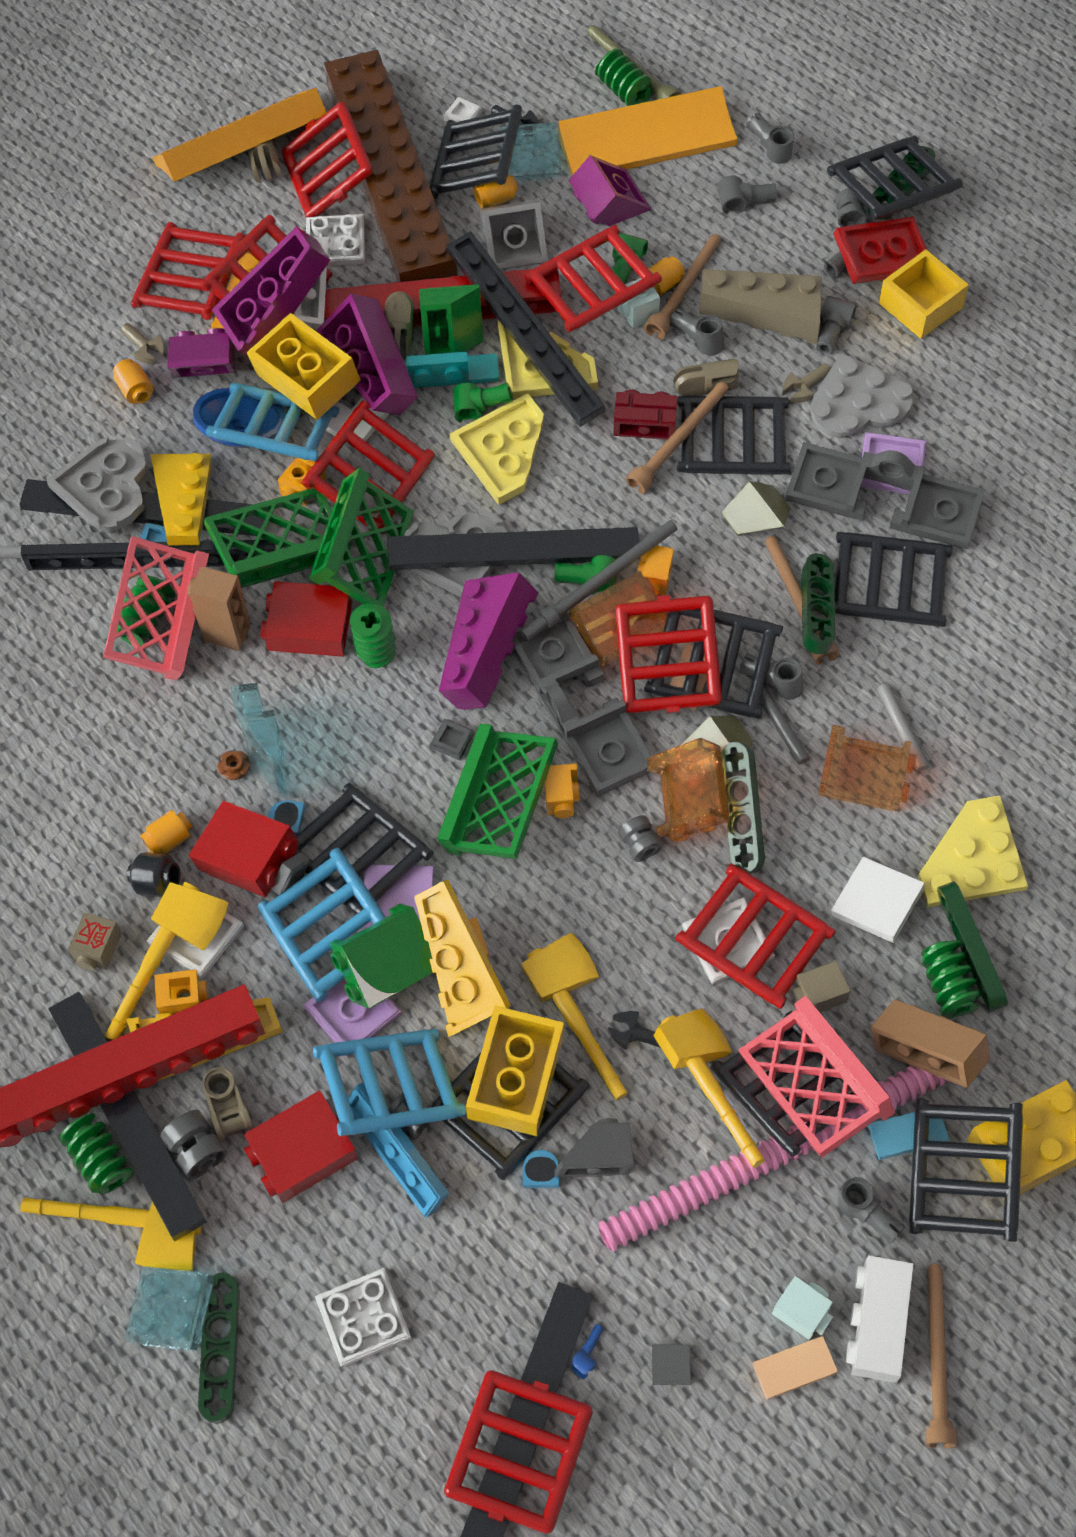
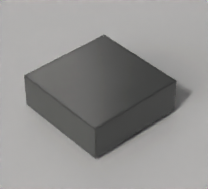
M444 718L430 743V748L460 761L474 736V730Z
M300 852L283 862L275 878V887L270 889L280 895L301 880L310 863V858Z
M652 1344V1385H690V1345Z

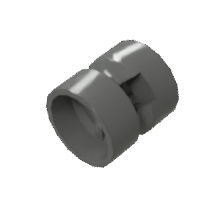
M199 1110L188 1111L171 1121L160 1135L171 1154L178 1155L176 1161L188 1179L199 1178L206 1173L205 1169L211 1165L214 1168L227 1155L226 1149L216 1134H209L211 1127Z

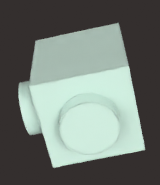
M640 278V279H637V280H635V281H632V282H630V283H627V284H625V285H626L627 287H629V286H631L632 284H634V283L640 281L641 278ZM652 287L618 306V310L633 329L645 324L652 314L659 312L660 296Z
M794 1276L774 1306L772 1314L810 1340L815 1332L822 1335L834 1316L829 1314L828 1311L833 1302L828 1299L829 1294L822 1287L813 1282H810L808 1285Z

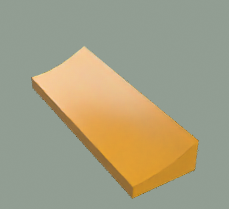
M722 86L558 121L559 142L571 175L577 171L590 155L624 169H631L736 146L738 140L729 116Z
M315 87L159 153L152 158L156 166L165 171L176 182L308 124L312 119L317 120L326 113V110Z

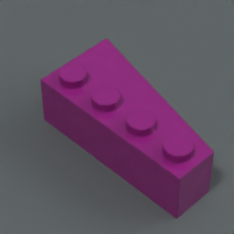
M297 226L212 309L237 350L248 356L247 352L290 313H295L330 262V258L317 239Z
M351 293L316 331L352 357L360 377V381L355 386L373 411L401 415L418 398L379 300Z
M520 572L465 580L439 687V692L457 709L485 708L489 703L503 672L500 668L503 659L507 655H511L515 646L512 642L518 627L523 628L528 617L525 611L529 603H534L538 596V591Z

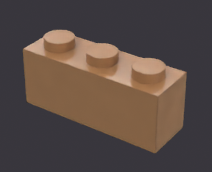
M200 567L196 578L193 577L190 580L188 596L191 598L193 613L196 614L198 629L201 630L203 640L207 643L240 651L251 623L239 578L237 575Z
M895 999L871 1026L877 1052L965 1088L970 1086L990 1061L986 1034L981 1033L977 1029L968 1028L950 1021L946 1017L934 1015L914 1005H908Z

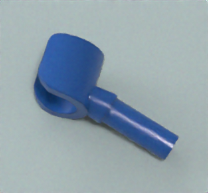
M595 1324L583 1348L573 1357L571 1369L581 1379H585L589 1375L588 1372L592 1371L597 1365V1362L589 1355L604 1329L598 1324Z

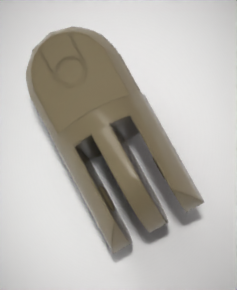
M274 139L248 149L252 172L256 182L262 183L259 170L261 168L267 181L273 179L272 166H274L277 176H281L282 172Z
M397 291L387 297L384 315L389 327L395 328L394 339L399 350L401 329H407L405 339L406 358V356H411L414 306L413 300L407 293Z
M727 359L683 367L675 373L673 379L675 389L682 396L709 394L720 382H725L728 385V390L737 389L739 362L737 359Z

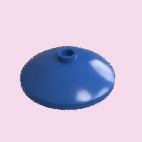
M230 388L210 391L196 401L193 407V421L206 437L222 445L250 448L249 446L219 440L206 435V429L209 425L214 426L231 394ZM243 397L227 429L244 432L260 400ZM272 404L257 436L275 439L285 419V412L281 405Z

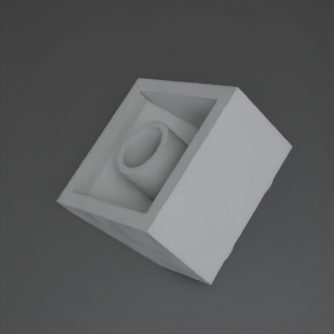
M533 200L479 209L486 251L500 269L548 261L541 204L539 201Z

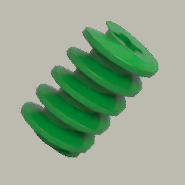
M621 49L611 50L598 62L595 75L627 106L649 101L652 94L650 77L644 75L643 70L638 68L636 63L632 62L627 55H624Z
M147 575L153 586L163 582V580L157 577ZM140 577L136 582V586L131 589L134 597L148 590ZM170 585L157 590L166 606L170 604L166 597L174 598L176 595ZM151 594L138 601L147 616L160 609ZM133 605L122 609L121 617L127 626L141 620ZM164 614L157 616V618H162ZM154 618V619H152V620H150V621H151V623L153 624V626L156 628L158 622H157L156 619ZM118 624L117 632H119V631L122 630L121 627L119 626V624ZM145 624L131 631L140 646L145 644L141 637L150 638L151 636ZM125 634L120 637L127 643L131 644Z
M367 603L356 608L350 616V625L357 656L370 668L387 666L396 654L393 625L389 612L377 604Z
M961 940L938 942L921 952V956H923L921 959L922 966L927 968V979L933 981L931 989L932 992L937 994L935 997L936 1003L939 1006H943L940 1010L941 1016L947 1019L975 1012L979 1005L974 1004L973 1001L981 997L980 991H969V988L976 984V979H964V975L971 971V966H959V963L966 959V953H954V950L962 946Z
M94 1113L87 1114L70 1123L61 1133L60 1141L64 1147H67L68 1155L74 1158V1164L77 1169L82 1170L81 1176L85 1181L89 1182L88 1187L91 1192L106 1194L122 1186L135 1172L132 1168L121 1170L126 1164L127 1159L125 1156L113 1158L119 1153V1146L115 1144L106 1147L112 1141V1135L110 1133L100 1135L106 1127L104 1122L92 1124L96 1115Z

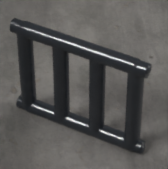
M513 105L511 110L459 122L453 120L446 122L429 186L434 199H437L439 194L494 182L500 185L505 184L522 116V107L520 105ZM508 122L507 129L453 141L455 134ZM504 142L500 150L448 161L449 154ZM499 162L497 170L443 181L444 174Z
M915 135L837 162L827 168L830 176L836 175L871 211L873 220L885 218L963 187L962 180L960 178L954 179L918 144L919 141ZM908 150L941 184L930 188L897 153ZM884 158L917 193L906 196L872 162ZM860 167L893 202L882 205L849 171Z
M688 395L677 397L678 407H682L681 424L707 396ZM723 396L712 408V461H694L693 429L681 443V461H678L677 472L704 474H790V463H786L785 409H788L789 398ZM724 408L742 409L743 462L724 461ZM754 409H773L774 462H755Z
M837 532L836 540L837 543H840L835 583V613L928 626H946V615H942L947 556H951L952 545ZM852 545L871 548L865 605L846 602ZM884 549L903 552L897 609L878 606ZM915 553L934 555L929 613L910 610Z
M701 609L668 612L663 632L677 631L681 615L700 619L697 629H701ZM714 609L715 623L730 626L731 631L720 671L722 701L719 705L705 707L761 719L762 707H759L776 636L780 637V634L783 632V626ZM744 630L763 634L747 703L727 699ZM704 641L694 642L689 662L703 661L705 654ZM673 644L659 646L655 665L669 664ZM700 674L687 675L683 688L664 684L665 678H654L651 681H647L644 686V692L662 697L702 694L696 691Z
M347 783L343 787V794L296 836L299 844L295 855L302 852V848L354 802L366 813L314 860L310 859L305 872L309 874L330 859L329 854L333 849L340 848L343 852L377 821L388 832L352 864L358 876L363 874L398 840L412 850L368 890L377 902L422 859L425 861L429 860L434 852L351 783ZM329 875L319 884L330 894H333L347 884L342 875L336 880ZM352 896L343 903L354 914H358L364 909L355 896Z
M789 1011L788 1013H786L783 1018L791 1014L793 1011ZM795 1024L784 1032L783 1039L793 1032L801 1039L803 1031ZM762 1047L753 1053L752 1057L755 1059L769 1048ZM797 1050L778 1064L796 1065L799 1051ZM805 1051L803 1064L815 1055L822 1061L823 1055L819 1052ZM736 1053L723 1063L720 1060L715 1061L710 1069L716 1074L717 1078L791 1157L796 1156L801 1150L800 1146L807 1139L799 1129L789 1134L778 1123V1120L787 1115L779 1103L766 1110L755 1098V1096L767 1089L758 1077L744 1086L733 1074L747 1064L740 1053ZM828 1063V1068L833 1069L832 1066ZM776 1072L774 1083L789 1073ZM816 1076L799 1089L816 1091L819 1076ZM826 1077L824 1088L837 1079H840L843 1083L844 1081L841 1078ZM796 1097L794 1109L810 1098ZM836 1102L819 1115L837 1117L840 1102ZM847 1102L845 1114L859 1104ZM810 1122L806 1123L808 1128L810 1127ZM817 1123L815 1135L828 1127L829 1124Z
M481 1052L451 1083L456 1098L462 1092L469 1097ZM557 1063L553 1078L568 1091L555 1105L551 1104L548 1100L546 1101L543 1112L544 1117L541 1120L537 1136L506 1129L520 1141L507 1157L503 1156L460 1117L442 1121L496 1168L494 1172L497 1174V1177L504 1180L584 1095L590 1084L583 1078L577 1080ZM440 1095L430 1107L443 1106Z
M924 1098L916 1099L909 1233H923L924 1229L1002 1235L1004 1240L1016 1242L1019 1226L1023 1104L1013 1103L1009 1104V1108L929 1104L930 1100ZM929 1119L1008 1123L1007 1145L928 1141ZM927 1155L1006 1160L1005 1182L926 1177ZM925 1193L1003 1197L1004 1217L1003 1220L924 1215Z

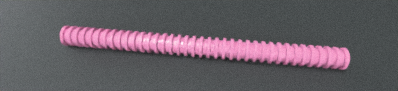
M909 1066L905 1069V1073L899 1071L896 1073L895 1078L889 1076L886 1078V1082L881 1080L878 1084L888 1094L893 1108L896 1110L897 1105L902 1107L906 1105L907 1100L910 1102L914 1101L916 1095L922 1097L926 1094V1090L932 1092L935 1090L936 1085L938 1087L945 1085L946 1079ZM859 1104L846 1113L844 1118L858 1119L867 1112V1109L863 1104ZM792 1125L789 1127L788 1133L792 1134L798 1128ZM829 1125L815 1135L821 1144L834 1135L836 1125ZM770 1136L768 1142L762 1140L757 1147L765 1159L762 1165L753 1168L746 1156L740 1151V1156L732 1155L729 1157L730 1161L722 1160L719 1162L720 1166L712 1165L709 1167L710 1171L702 1170L700 1171V1176L692 1175L689 1177L690 1181L682 1180L679 1182L680 1186L672 1185L669 1187L670 1191L662 1190L659 1192L660 1196L652 1195L649 1197L650 1201L642 1200L639 1202L640 1206L635 1207L632 1205L629 1207L628 1212L622 1210L619 1212L618 1217L612 1215L606 1223L603 1220L598 1223L600 1235L607 1248L615 1252L618 1250L617 1246H627V1241L630 1239L635 1242L638 1240V1235L641 1234L645 1237L648 1235V1230L651 1229L655 1232L658 1230V1225L666 1226L669 1224L668 1220L676 1221L679 1219L678 1215L686 1216L689 1214L688 1210L696 1211L699 1209L700 1204L706 1206L709 1204L710 1199L716 1201L719 1199L720 1194L726 1196L729 1194L730 1189L733 1191L738 1190L739 1184L746 1186L749 1184V1179L755 1181L759 1179V1174L765 1176L769 1174V1169L775 1171L779 1169V1164L785 1166L789 1164V1159L795 1161L799 1159V1154L805 1156L809 1153V1149L815 1150L806 1141L800 1146V1152L796 1156L791 1157Z

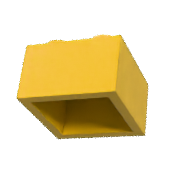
M925 249L883 280L879 304L922 339L963 308L969 284Z

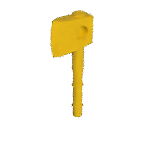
M184 882L182 886L169 883L151 917L152 921L159 925L160 928L143 958L133 983L129 985L130 988L116 1015L111 1019L112 1022L104 1035L105 1038L109 1040L119 1038L123 1029L127 1027L126 1019L130 1018L141 995L145 993L144 990L150 978L159 967L173 938L177 936L204 951L219 930L229 902L200 892L197 887L187 882Z
M573 933L559 938L543 949L537 948L527 955L528 959L521 963V969L540 1001L545 1002L553 999L570 1029L580 1040L586 1050L585 1053L591 1058L603 1078L605 1086H608L615 1100L618 1101L625 1097L628 1092L622 1084L620 1076H617L600 1048V1044L597 1043L585 1018L569 994V991L599 978L589 953Z
M697 1009L678 1017L675 1015L666 1017L658 1025L653 1036L674 1069L689 1068L704 1094L721 1116V1121H724L738 1143L741 1153L746 1156L753 1168L762 1165L765 1159L757 1148V1143L748 1134L736 1115V1110H733L719 1083L706 1064L733 1053L722 1030L704 1009Z
M26 1197L22 1199L21 1212L39 1214V1216L44 1214L141 1227L143 1232L135 1264L162 1271L193 1270L196 1236L201 1234L202 1226L174 1242L153 1202L151 1203L150 1210L121 1206H96L83 1204V1202L79 1204Z

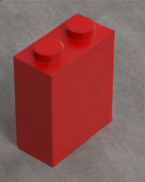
M274 581L272 593H267L265 606L268 617L267 621L263 620L261 623V639L265 640L268 651L344 657L353 604L352 597L331 585Z
M222 801L188 856L199 871L266 898L271 890L270 888L275 887V878L282 863L296 854L299 841L289 825Z
M320 1090L244 1134L249 1144L243 1148L253 1167L261 1165L266 1176L261 1178L265 1189L270 1197L278 1195L282 1204L358 1159L355 1148L347 1135H338L337 1124L339 1121Z

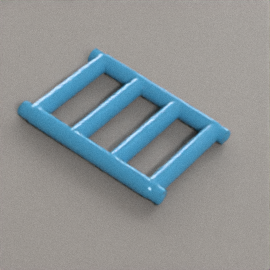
M232 382L230 384L231 394L214 426L209 425L206 429V435L219 440L316 462L319 452L317 448L331 418H336L339 414V407L332 406L316 421L305 446L287 443L303 409L280 392ZM243 397L260 400L244 432L227 429ZM272 404L290 407L275 439L257 436Z
M340 848L333 849L329 854L330 859L292 885L284 893L270 902L264 900L257 906L294 968L318 1003L324 1001L328 996L326 992L344 980L345 977L342 972L335 968L319 980L310 965L332 950L330 942L333 940L343 941L370 921L375 924L386 918ZM336 870H339L347 884L288 927H285L277 913ZM355 895L364 909L302 954L293 939Z
M425 1029L313 1047L312 1051L315 1059L321 1060L340 1123L337 1124L339 1136L436 1122L466 1115L465 1105L463 1103L458 1104L436 1042L439 1040L437 1029ZM423 1045L443 1106L423 1107L403 1047ZM389 1049L409 1111L389 1114L369 1052ZM355 1054L375 1115L374 1117L354 1119L335 1057Z

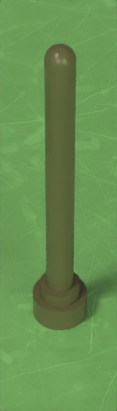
M591 25L588 27V34L605 50L610 52L616 48L621 49L624 55H627L632 62L636 63L638 68L643 70L644 75L650 77V88L656 94L657 100L681 95L674 86L661 84L597 26Z

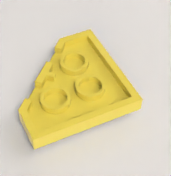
M497 320L505 380L511 387L513 399H517L527 393L531 397L555 395L501 322ZM550 332L549 334L591 389L598 390L594 358L585 352L583 354L577 352L570 347L569 342Z
M527 393L513 400V402H509L450 433L451 442L498 505L525 491L544 424V413Z
M1000 795L967 801L920 871L918 879L925 883L923 896L927 908L941 905L937 887L953 881L959 886L965 901L1027 890L1028 884Z

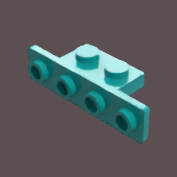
M467 352L406 356L404 361L414 388L499 381L497 354L467 356Z

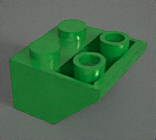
M479 284L419 289L425 355L466 352L484 341Z

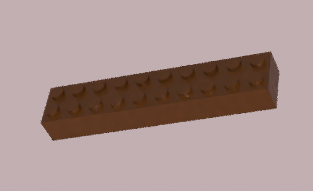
M378 49L324 62L327 86L334 106L339 102L347 104L373 167L372 174L364 179L362 184L397 282L458 276L457 264L446 251V245L450 243ZM347 138L349 148H351V144L349 142V139ZM355 159L354 162L358 170L360 166L357 159Z

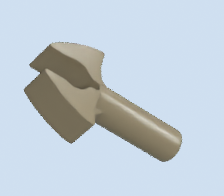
M130 323L122 326L121 332L139 348V350L134 352L136 360L147 364H156L155 358L148 353V349L158 351L165 358V348L160 335L156 336L153 340H147Z
M824 363L802 379H797L790 373L784 382L782 396L789 392L790 389L800 388L799 392L791 396L790 403H801L811 400L813 392L809 388L825 378L831 367Z

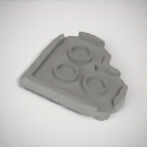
M840 353L813 397L810 407L811 418L818 430L836 438L851 436L855 433L859 434L868 425L883 428V426L900 424L907 418L912 406V387L910 384L889 373Z
M108 437L102 438L46 480L49 488L83 519L94 527L103 529L107 534L117 533L120 528L131 524L145 509L142 492L138 483L148 473L146 459L139 444L128 437H124L125 440H109Z
M477 509V513H467L463 516L459 513L449 522L434 519V522H426L419 526L417 522L405 532L404 536L506 532L503 527L502 520L495 514ZM495 566L410 570L427 581L461 597L465 580L488 577Z

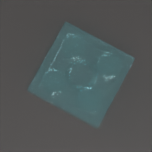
M557 122L519 125L508 175H513L516 181L562 177ZM507 126L500 127V130L507 129Z
M143 1266L124 1340L128 1343L197 1352L214 1276L202 1272Z

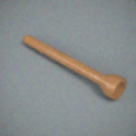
M713 234L710 236L662 310L648 318L644 324L646 334L652 336L656 332L659 334L656 337L657 339H664L670 330L671 315L675 312L720 244L721 238L719 235Z
M720 382L715 386L645 466L634 468L626 476V482L630 487L639 486L638 492L645 494L653 484V474L726 394L728 385L725 382Z
M769 536L765 541L766 546L802 619V589L778 539L775 536ZM816 631L815 633L818 635V639L821 631ZM833 642L830 650L825 654L820 655L810 652L817 665L823 664L821 660L823 657L828 656L830 662L839 656L835 642Z
M932 1263L928 1266L927 1276L933 1420L929 1421V1428L925 1429L926 1446L936 1448V1443H944V1448L957 1447V1430L953 1428L952 1421L948 1420L943 1274L941 1266L937 1263Z

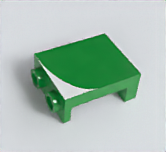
M398 904L388 910L390 916L346 940L340 941L335 939L330 942L333 953L330 954L331 960L335 968L343 973L347 982L344 985V989L353 1003L370 1009L433 973L430 964L432 955L429 943L424 939L422 926L414 907Z

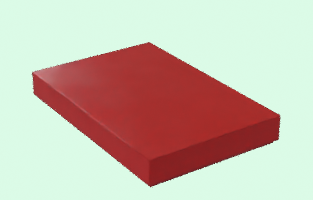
M914 216L838 227L833 233L853 284L886 279L925 249L927 250Z

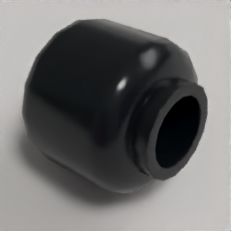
M144 852L140 853L133 863L129 865L127 878L136 894L148 897H162L170 882L179 885L181 871L172 856L166 853Z

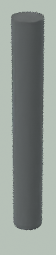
M764 685L760 701L761 705L797 763L800 765L809 761V755Z

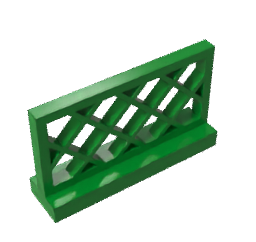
M359 467L342 481L309 579L318 585L326 581L363 605L368 603L383 607L395 570H389L388 552L380 534L388 532L389 536H404L409 528L414 510L368 481L370 474ZM365 492L374 498L377 507L368 508L364 498ZM392 509L402 515L400 524L394 525L388 510ZM380 512L386 527L377 529L371 514ZM363 516L369 532L360 533L356 523L357 517ZM372 537L378 552L369 554L363 539ZM355 541L361 555L360 557L352 558L347 546L348 542ZM378 557L381 558L385 567L384 573L379 575L372 559ZM363 561L370 577L361 579L355 563ZM347 566L352 582L348 583L337 576L340 567ZM373 583L377 593L376 599L367 594L364 584Z
M312 488L205 517L204 524L228 573L237 575L241 588L313 568L324 536L314 532L318 522L327 526L332 509L326 497ZM315 498L320 506L319 512L316 513L302 507L303 501ZM283 507L292 511L293 514L290 521L273 515L274 510ZM297 514L314 520L310 530L293 523ZM254 515L265 521L261 529L245 523L246 517ZM269 522L286 528L282 538L265 531ZM226 523L236 529L232 537L220 533L216 525ZM240 530L257 536L253 546L236 539ZM289 531H293L307 538L304 543L295 544L286 540ZM261 538L278 545L276 551L268 553L257 548ZM353 541L348 542L347 546L349 551L351 549ZM235 547L249 553L247 559L234 562L229 553L231 548Z
M480 723L437 837L447 853L461 856L462 852L518 859L558 746L556 738L495 731L492 725ZM503 742L516 744V750L500 758L498 754ZM536 747H545L543 755L530 762L526 753ZM523 756L528 765L510 775L506 766ZM503 769L507 777L490 787L488 784L490 776ZM533 772L535 775L533 784L520 791L515 782ZM513 785L517 794L500 804L495 795ZM492 797L497 806L480 816L477 812L479 805ZM522 801L525 805L523 812L510 820L505 811ZM502 813L507 823L490 833L485 823ZM480 826L483 828L486 836L474 843L466 842L470 832ZM512 830L514 838L510 848L497 846L495 840Z

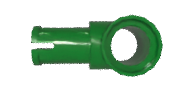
M623 233L619 234L640 259L643 255L647 254L648 240ZM613 247L612 257L615 263L613 271L626 284L629 274L633 269Z
M461 383L456 385L452 391L454 417L460 423L462 420L474 419L475 421L481 418V412L487 411L489 407L513 402L512 390L508 383L485 389L473 383Z
M599 555L592 558L591 563L585 562L584 565L556 563L554 572L555 583L583 585L616 559L610 556ZM617 575L595 592L606 593L608 597L612 596L615 592Z

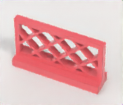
M132 536L127 550L103 658L165 674L164 678L178 680L184 671L196 616L193 613L191 598L188 596V586L190 580L193 577L196 578L200 567L206 568L209 554L198 550L193 554ZM136 547L148 550L154 561L141 567L134 557ZM171 557L185 561L183 571L172 576L164 564V561ZM158 565L167 580L153 586L145 571ZM133 566L136 571L130 573L131 567ZM139 575L148 590L134 597L127 584L128 580ZM181 578L180 585H178L176 580ZM170 584L177 594L176 601L166 606L157 590ZM151 594L160 609L147 616L138 601ZM126 595L129 600L123 603ZM133 605L141 620L127 626L121 617V611ZM172 608H174L173 615L169 611ZM164 614L171 624L170 630L159 635L150 620ZM118 624L122 629L119 632H117ZM145 624L154 639L140 646L131 631ZM124 634L134 647V650L127 654L113 651L115 639ZM168 637L167 643L165 644L163 639ZM157 643L164 653L162 664L150 661L143 650Z
M804 996L794 1003L796 1007L794 1012L740 1048L739 1053L814 1150L823 1158L879 1117L884 1122L894 1115L895 1111L888 1094L811 1001ZM795 1024L803 1031L801 1042L783 1041L784 1032ZM762 1047L774 1048L771 1063L757 1062L752 1057V1054ZM780 1050H798L796 1065L778 1064ZM805 1051L819 1052L823 1055L821 1068L803 1066ZM828 1063L832 1066L833 1069L828 1068ZM763 1070L769 1071V1075L767 1076ZM776 1072L794 1073L792 1087H776L774 1085ZM801 1074L819 1076L816 1091L798 1089ZM825 1078H841L844 1081L842 1094L823 1092ZM849 1089L854 1093V1095L848 1094ZM784 1096H790L789 1102L785 1099ZM796 1097L815 1099L812 1114L796 1113L794 1110ZM821 1100L839 1101L838 1116L819 1115ZM847 1102L863 1104L867 1109V1112L858 1119L844 1118ZM804 1122H810V1127L808 1128ZM817 1123L836 1125L834 1135L821 1144L815 1137Z

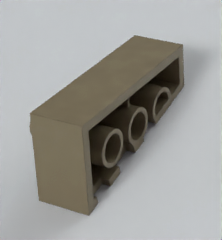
M703 269L699 313L714 315L722 320L734 323H745L752 325V328L760 330L767 329L781 333L780 335L790 338L793 336L807 340L806 342L817 345L820 327L822 276Z

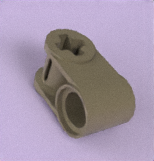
M222 1067L209 1070L204 1076L202 1084L218 1139L223 1141L226 1135L245 1128L249 1131L254 1129L244 1099H242L239 1087L232 1073ZM221 1081L230 1083L229 1088L224 1093L215 1094L212 1092L216 1083Z

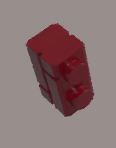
M633 389L616 392L613 436L668 440L675 432L677 395H670L664 391L647 394Z

